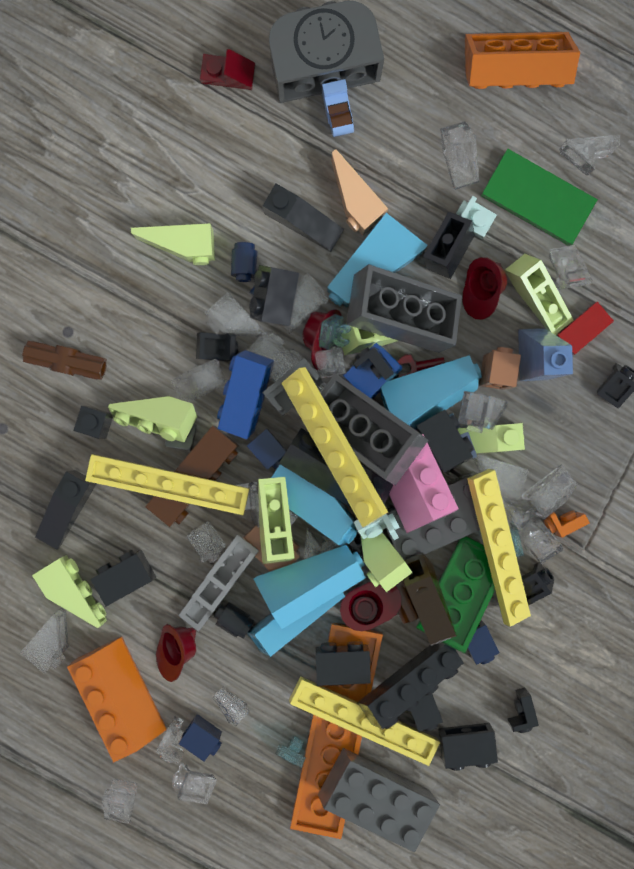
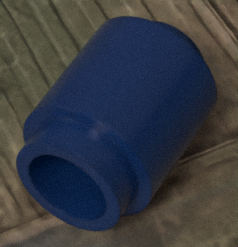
M237 242L234 243V249L231 250V276L236 277L237 282H251L257 272L258 251L255 250V244Z

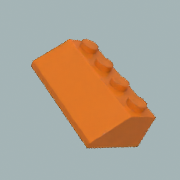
M569 32L465 34V68L469 86L476 89H485L488 86H499L508 89L515 85H524L528 88H537L539 85L564 87L565 84H574L580 51Z
M122 636L76 658L67 667L113 763L137 752L166 731L167 728Z

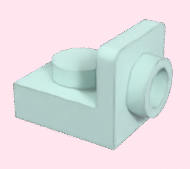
M472 196L469 202L463 200L456 214L472 220L475 236L483 239L497 215L476 203L477 198Z
M393 513L385 514L363 528L359 520L354 521L363 539L367 537L374 538L380 535L385 528H388L394 540L399 538L395 530L400 527Z

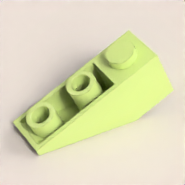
M170 396L113 403L108 406L116 423L122 426L131 425L137 427L140 431L147 434L151 432L159 434L168 441L177 440L185 442L197 419L192 403Z
M67 555L32 575L47 599L97 628L107 621L104 607L100 603H96L91 595L93 593L92 588L87 581L81 579L76 562L71 558L69 559Z

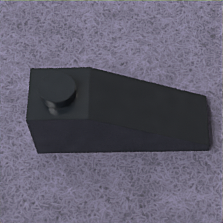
M275 183L262 206L265 215L329 252H332L344 231L341 226L301 197Z
M76 470L66 471L52 495L35 538L59 550L97 483L85 481L86 476Z

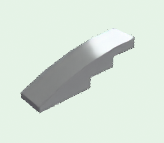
M238 534L178 616L199 632L259 550Z

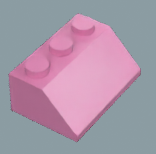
M426 443L396 486L393 484L389 494L406 533L458 510V506L428 443Z

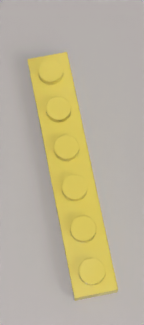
M306 367L298 368L281 384L362 528L368 526L387 514L388 511Z
M91 454L85 480L240 515L245 513L250 488L95 454Z
M487 469L467 478L502 619L505 625L511 627L530 617L531 614L496 471Z
M301 676L289 698V703L295 707L427 766L430 765L440 744L437 738L422 731L419 732L418 729L400 721H397L395 725L388 729L371 725L356 701L323 686H317V683Z

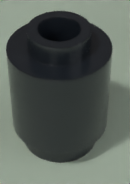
M230 602L226 606L221 604L214 615V618L217 619L216 626L232 636H239L242 639L250 630L254 620L249 618L250 615Z

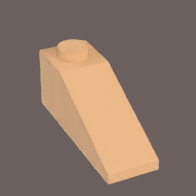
M335 149L332 152L331 161L344 211L348 218L346 222L354 232L359 231L364 235L387 213L388 208Z

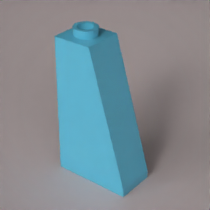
M386 213L327 287V292L330 294L328 298L338 306L343 304L348 307L355 273L368 264L396 273L422 255L428 245Z
M469 355L387 381L380 388V394L385 409L416 430L418 428L417 425L441 411L447 410L478 390V382L482 378L481 371L477 363L473 364Z
M280 464L271 478L285 477L289 509L336 544L342 546L346 543L350 544L358 531L354 524L356 520L345 505Z
M347 545L259 575L254 578V581L271 614L281 629H284L365 579L366 577L361 569L365 564L357 551L352 554Z
M342 592L284 629H281L273 615L270 614L250 628L247 634L261 653L271 657L343 599L345 595Z

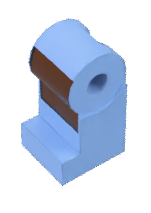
M346 79L322 84V97L332 136L337 137L354 133Z

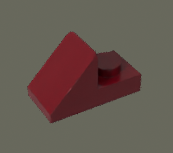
M227 49L226 57L203 54L200 82L207 85L252 90L255 62L231 49Z

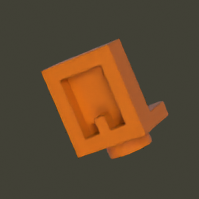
M550 510L543 512L546 517L544 524L549 533H554V535L561 538L590 524L584 513L575 512L574 510L561 515L560 521L555 512Z

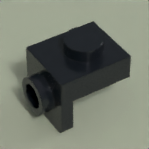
M197 333L196 359L226 362L231 361L237 355L238 342L236 341L235 334Z

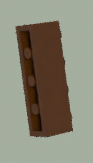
M212 426L174 472L216 481L222 474L219 469L226 462L229 465L239 454L236 451L239 445L223 431L219 430L217 426ZM154 496L145 507L167 526L171 527L175 522L180 525L189 513L186 509L190 504Z

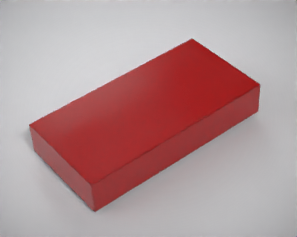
M597 301L556 336L571 344L572 355H575L613 323L614 320Z

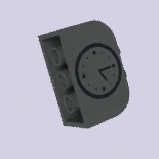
M329 1L319 7H301L295 12L281 16L270 30L271 64L280 103L321 95L322 84L346 79L348 89L380 82L384 55L376 19L371 10L360 2Z

